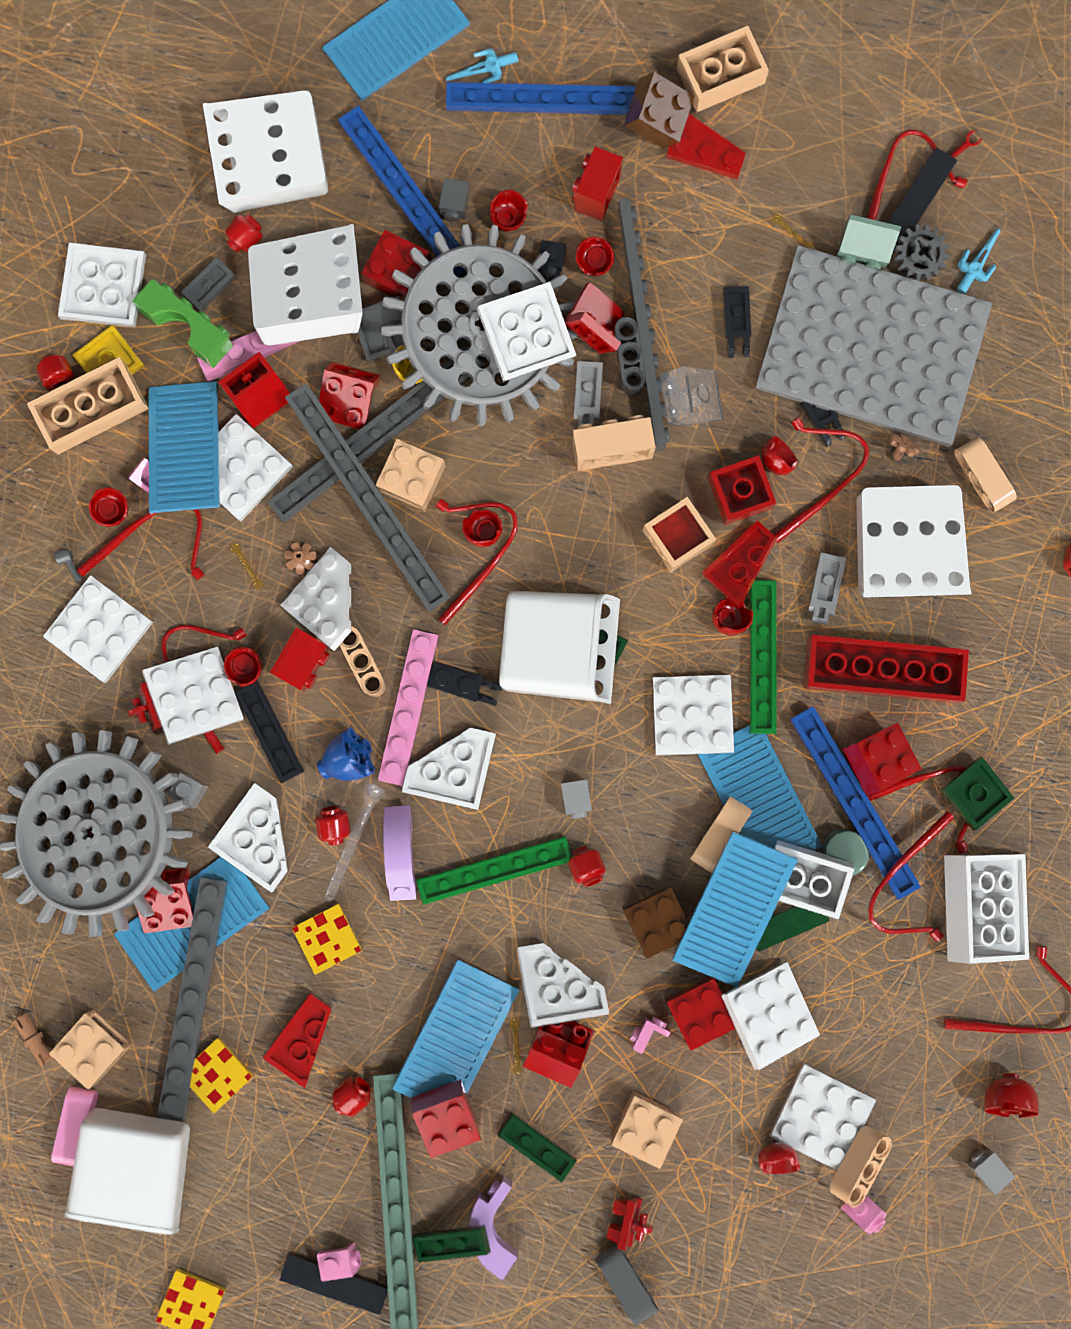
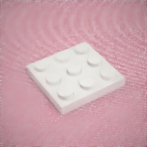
M69 243L58 317L65 320L136 328L138 309L132 300L141 292L146 260L145 252Z
M550 282L477 307L503 382L576 356Z
M236 414L219 431L220 503L241 522L293 466Z
M90 575L43 637L103 683H107L153 622Z
M218 647L142 671L168 745L244 719L231 682L224 671V662Z
M731 675L653 677L656 755L734 753Z
M788 962L781 963L721 995L754 1070L762 1069L820 1036Z
M803 1063L769 1136L838 1170L855 1136L865 1125L876 1100Z

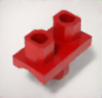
M142 683L138 691L143 705H141L139 697L132 699L134 708L128 711L129 717L137 716L139 723L143 724L147 722L144 714L147 713L152 730L156 732L161 730L162 727L147 684Z
M617 1198L614 1201L613 1213L623 1216L624 1221L623 1225L611 1223L608 1228L607 1238L618 1243V1249L626 1251L627 1247L633 1246L634 1237L636 1241L642 1242L644 1233L651 1234L653 1231V1226L647 1223L648 1214L640 1213L642 1198Z

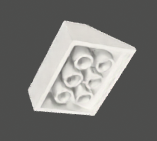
M1025 854L944 855L947 961L972 964L1029 960Z

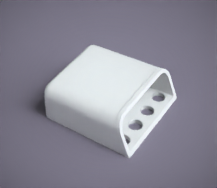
M308 91L203 103L219 204L235 213H239L245 210L327 194L328 182L313 100ZM214 115L221 120V122L216 121L214 119ZM226 134L227 146H222L218 143L220 135ZM226 158H230L232 170H225L222 167V162ZM231 182L235 184V195H230L226 192V187Z
M353 224L253 245L248 249L253 324L265 345L270 346L358 333L362 318V303Z
M959 486L865 488L859 494L856 500L857 589L863 597L971 594L962 491Z
M509 592L506 600L499 674L500 686L508 692L611 704L620 599L609 594ZM602 604L610 608L609 616L601 619ZM599 630H604L608 634V639L604 644H598ZM597 655L603 656L606 660V664L601 670H596ZM595 681H600L603 684L604 689L600 695H597L595 692Z
M94 1108L81 1123L67 1208L64 1216L77 1220L154 1233H178L190 1134L189 1125L185 1122Z

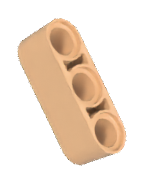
M975 437L955 449L954 454L958 463L985 506L992 513L1017 499L1014 488L980 437Z
M351 626V632L357 636L356 642L349 646L345 645L343 640L340 647L364 693L371 697H378L386 689L385 679L362 634ZM361 655L367 656V666L357 668L355 664L357 657ZM371 678H378L380 681V686L376 691H369L367 689V682Z
M730 796L690 860L708 872L713 873L731 832L739 833L753 810Z
M869 1125L863 1126L855 1136L831 1181V1193L851 1207L859 1206L865 1199L891 1150V1139Z

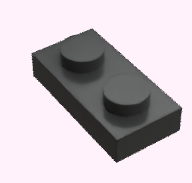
M216 257L181 293L198 310L203 311L236 276Z

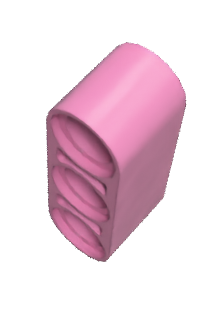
M76 1086L69 1087L54 1143L52 1162L74 1167L81 1123L96 1108L98 1091Z

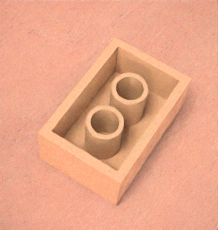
M748 26L680 54L676 67L686 91L694 95L692 104L696 112L765 84L769 71Z
M643 415L629 417L628 421L618 422L616 419L603 422V425L595 427L592 424H583L578 426L577 430H573L572 444L577 471L652 459L656 448L650 417L644 418Z

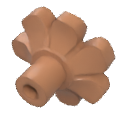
M892 434L889 438L890 444L896 448L891 455L895 460L900 461L904 454L913 457L920 452V448L914 442L908 440V436L904 434Z
M296 542L291 545L293 551L285 552L284 557L290 560L286 563V567L289 570L296 568V574L304 575L305 568L310 571L314 567L311 561L317 560L318 556L316 552H310L312 547L308 543H304L301 548L300 544Z

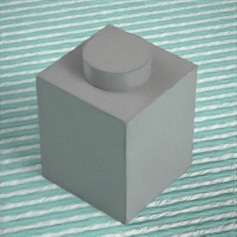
M179 773V779L172 785L167 796L174 800L189 801L190 807L188 808H197L209 786L187 773Z
M587 779L562 783L561 789L566 815L571 814L572 819L587 817V811H592Z
M988 1147L976 1151L971 1157L972 1161L968 1163V1166L995 1195L1016 1178L1000 1158Z

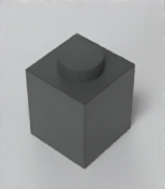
M444 178L439 204L441 217L453 222L459 219L465 220L470 195L469 182Z

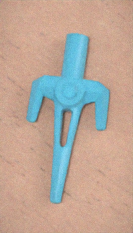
M491 48L475 52V57L486 55V60L446 77V80L450 81L485 72H491L493 76L483 80V83L499 80L502 75L500 67L518 62L517 54L512 52L496 57L495 51ZM482 66L485 67V68H483V69H479V70L472 71V70L477 69V68H480V67H482Z
M1000 229L994 231L971 263L966 262L970 251L969 249L965 250L958 262L959 269L965 273L956 289L959 293L965 294L974 279L985 282L990 278L996 266L992 265L986 273H984L982 267L1000 233ZM986 250V253H985V255H984L982 261L979 263V262H978V259L980 258V256L982 255V253Z

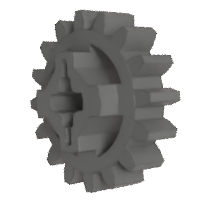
M918 224L912 230L908 228L903 232L904 236H900L897 239L900 245L894 247L893 251L899 253V255L893 260L894 262L900 261L901 263L897 268L898 271L906 270L904 277H909L912 274L914 275V280L918 281L922 276L923 280L927 281L931 278V275L936 277L940 274L938 269L943 270L946 268L947 265L943 261L950 258V255L945 253V250L950 245H943L942 241L946 236L938 237V228L931 232L929 231L930 227L928 224L922 230ZM907 248H908V250H909V252H908V258H907V255H906V249H907ZM921 250H923L925 253L922 256H920L918 253Z

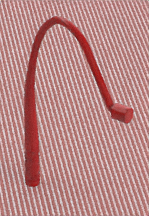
M907 130L901 133L893 142L880 174L866 218L877 219L887 174L899 142L908 135H916L923 138L934 151L937 146L928 135L918 130ZM951 171L948 176L954 183L953 185L964 189L967 179L960 176L955 177Z
M796 417L790 422L796 431L799 430L804 433L852 437L863 446L864 456L857 469L843 482L774 533L777 544L823 508L862 471L869 458V446L861 436L846 430L805 428L800 417Z
M441 499L435 505L442 512L446 511L449 513L497 507L506 510L513 519V529L501 550L489 565L460 593L458 598L451 603L442 616L438 618L445 626L488 577L516 535L518 529L517 515L512 508L503 503L486 502L448 507L449 504L444 499Z
M193 509L197 517V530L190 567L192 576L198 581L205 575L199 567L196 568L202 532V515L199 509ZM149 512L133 522L98 550L97 553L92 555L90 559L79 566L77 571L84 577L139 526L157 513Z
M194 625L175 626L169 629L163 636L161 643L162 657L164 663L170 662L166 645L169 636L176 631L193 630L237 641L247 635L242 627L232 632L233 635ZM213 730L204 733L205 738L216 754L225 750Z
M947 767L909 777L867 797L870 801H873L920 781L948 772L963 771L966 767ZM964 822L955 843L958 854L968 852L966 842L963 840L968 828L966 822Z
M946 811L898 859L872 894L868 906V918L871 924L879 931L887 934L929 932V935L936 942L944 937L937 927L885 928L876 922L873 909L880 891L893 875L954 819L950 812Z
M1037 945L1036 957H1038L1039 962L1071 994V986L1045 961L1047 947ZM944 1018L943 1022L944 1029L976 1032L1058 1034L1071 1031V1024L1062 1028H1034Z

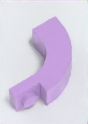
M410 805L384 807V861L390 901L416 899L412 853L413 824Z
M505 1176L502 1177L500 1182L497 1180L493 1182L487 1192L490 1195L489 1198L483 1193H479L473 1206L470 1227L485 1225L491 1252L488 1255L477 1257L487 1270L501 1280L504 1279L518 1256V1250L499 1237L493 1224L495 1212L512 1188V1181Z

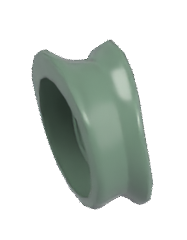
M847 829L833 830L826 836L823 842V854L854 863L853 875L860 873L866 867L869 860V851L863 839L857 833Z

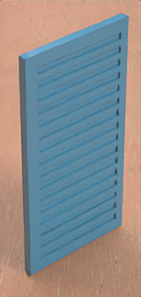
M389 0L324 45L322 49L361 101H363L467 28L470 22L453 0Z
M217 381L149 387V512L159 513L220 507Z
M749 725L733 733L734 753L698 754L723 806L729 797L732 796L753 810L739 834L775 849L777 840L812 851L822 847L766 734H750Z
M732 831L672 960L728 983L733 987H738L798 859Z
M222 857L188 881L187 891L193 913L201 877L228 881L217 946L270 909L248 876ZM138 916L129 923V930L118 931L114 934L154 992L184 971L191 927L144 933Z
M457 959L392 1089L412 1098L461 1079L467 1094L519 992V988Z

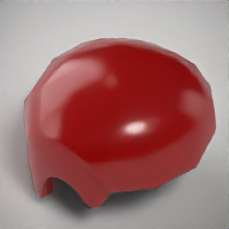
M512 189L500 191L490 204V221L493 225L498 226V230L504 232L517 231L526 220L527 201L521 193Z
M594 236L580 242L576 250V263L585 274L602 276L610 270L614 263V250L605 239Z
M773 436L762 448V462L768 471L775 475L785 476L796 468L797 458L788 445L779 437Z
M111 487L96 490L89 501L88 507L91 518L97 524L105 527L119 525L126 518L129 510L127 498L120 490Z
M488 509L474 510L468 518H464L462 521V532L468 542L476 547L486 548L495 544L503 533L501 519L496 513Z
M726 598L720 600L712 609L713 625L724 635L730 637L740 635L752 624L753 610L747 609L744 601L738 609Z
M240 646L232 649L226 655L223 668L228 680L243 687L255 683L261 676L263 661L254 649Z
M771 1143L763 1147L758 1155L759 1168L765 1174H787L800 1170L799 1157L796 1150L786 1143Z

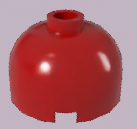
M1005 1073L1003 1078L992 1081L986 1089L984 1110L987 1114L1010 1118V1115H1019V1118L1036 1117L1039 1115L1038 1094L1031 1084L1019 1079L1018 1074Z

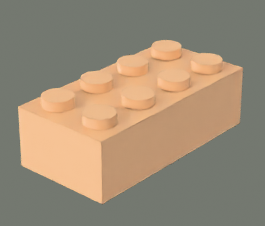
M120 357L27 403L49 448L57 454L149 409L127 364Z

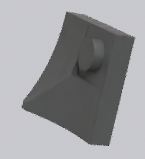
M382 302L362 309L358 335L368 362L392 354L399 346L403 345L401 335H381V327L401 325L402 314L399 310L388 309L382 306Z

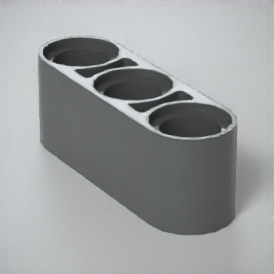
M624 317L617 321L615 325L614 337L621 342L616 354L622 390L626 394L634 396L639 394L644 387L645 371L637 323L630 317ZM629 328L633 334L623 336L619 330ZM627 352L634 353L636 359L627 361L623 358V354ZM629 377H636L640 383L636 386H631L626 380Z
M618 1243L595 1257L603 1275L635 1326L659 1312L654 1300L623 1250L618 1249Z

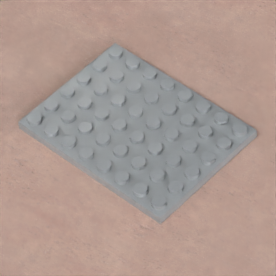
M798 245L755 389L797 402H807L811 406L817 405L816 407L821 409H830L836 411L837 414L951 447L992 303L887 271L866 268V265L857 262L856 265L842 262L840 257Z

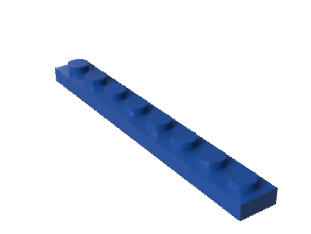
M447 82L446 111L627 115L636 86Z
M359 105L339 118L338 121L343 130L436 257L440 255L433 239L434 234L439 231L445 238L450 250L461 247ZM457 266L453 268V273L458 278L466 274L463 267Z
M814 706L791 718L790 721L855 831L863 839L870 856L884 878L902 854ZM907 863L887 882L897 900L921 888Z

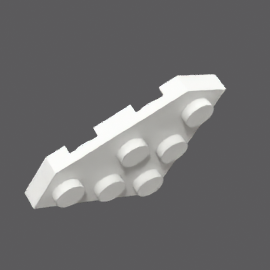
M330 547L280 606L335 651L351 632V621L349 620V607H351L349 574H351V564Z
M474 728L464 731L459 736L408 766L402 792L478 810L496 734Z
M254 783L208 848L271 893L288 872L277 798Z
M542 943L516 949L531 1028L609 1014L604 986L587 977L568 960L562 959L555 954L547 945Z

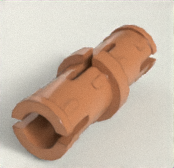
M28 1013L12 1022L25 1041L23 1045L25 1048L28 1047L40 1067L53 1059L49 1054L51 1052L43 1040V1033L38 1032Z

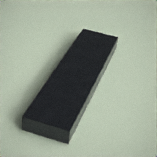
M937 147L888 222L889 224L901 226L898 238L904 236L903 232L908 228L912 230L917 225L958 161Z
M257 680L255 683L235 691L234 693L280 783L283 784L304 773L305 770L259 681Z
M290 1252L279 1280L377 1315L381 1314L388 1293V1286L357 1275L321 1281L318 1262Z

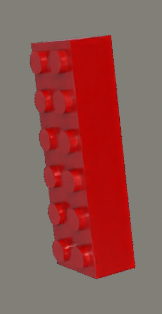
M811 635L807 638L803 689L958 704L966 701L969 649Z

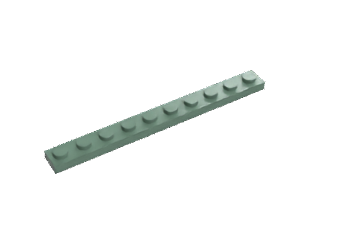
M399 1072L374 1074L391 1329H419L403 1099L401 1093L392 1089Z

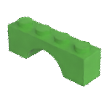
M151 279L132 300L141 314L157 326L170 321H181L190 325L191 334L188 345L196 356L214 368L233 347L228 338L230 336L229 332L219 324L214 326L210 323L211 319L201 310L198 313L194 311L192 304L184 297L177 298L173 295L174 291L163 282L160 285Z

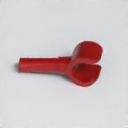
M977 130L969 132L966 141L954 150L950 156L956 158L970 146L979 145L983 137L976 143H972L970 137Z

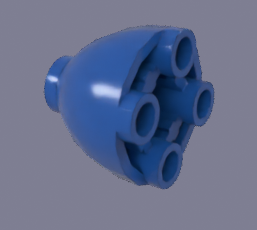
M347 728L330 741L323 753L322 759L317 762L318 770L325 779L332 777L342 781H353L365 778L375 772L369 754L372 752V747L367 739H361L352 728Z

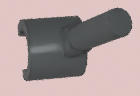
M70 550L56 551L55 558L58 565L67 564L76 583L80 582L82 578L74 566L72 552Z

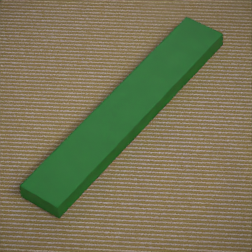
M755 580L750 588V610H753V621L750 625V734L776 735V580Z
M564 836L416 879L422 904L425 905L568 863L572 855L567 838Z

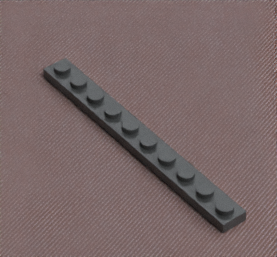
M625 198L619 199L618 212L634 320L637 323L645 371L644 387L647 408L656 447L654 452L664 451L666 443L670 442L668 427H663L662 418L666 417L664 402L660 403L658 394L662 393L661 378H656L655 368H658L657 353H652L651 344H655L654 330L648 327L647 319H651L650 304H645L644 295H647L646 279L641 280L640 271L644 270L642 255L637 253V246H640L639 231H634L633 222L637 221L635 206H630V199Z
M467 346L462 351L469 350V347ZM476 357V365L483 369L484 365ZM450 359L441 367L451 369L453 367L452 360ZM465 374L458 377L461 386L470 379ZM422 381L347 439L346 443L360 464H362L446 397L441 394L438 395L434 405L426 410L423 408L425 398L432 392V388ZM324 457L267 503L285 524L340 481V479Z
M307 383L285 397L427 610L430 612L450 599V596Z
M206 877L200 878L157 1118L185 1122L191 1091L190 1083L194 1061L198 1052L228 881Z

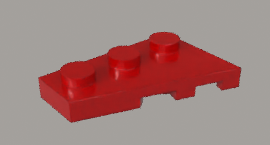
M689 113L680 142L669 146L666 158L738 180L746 153Z
M757 520L702 572L703 576L739 609L776 542V536Z
M310 992L265 1052L262 1059L303 1088H306L332 1007Z

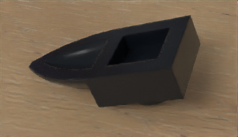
M542 240L539 255L545 251L550 255L546 263L537 271L546 282H550L562 273L566 244Z

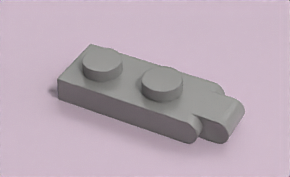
M577 362L574 420H578V426L583 424H592L594 426V421H599L602 362Z
M826 553L819 554L808 611H813L811 622L827 625L829 615L834 616L846 558Z

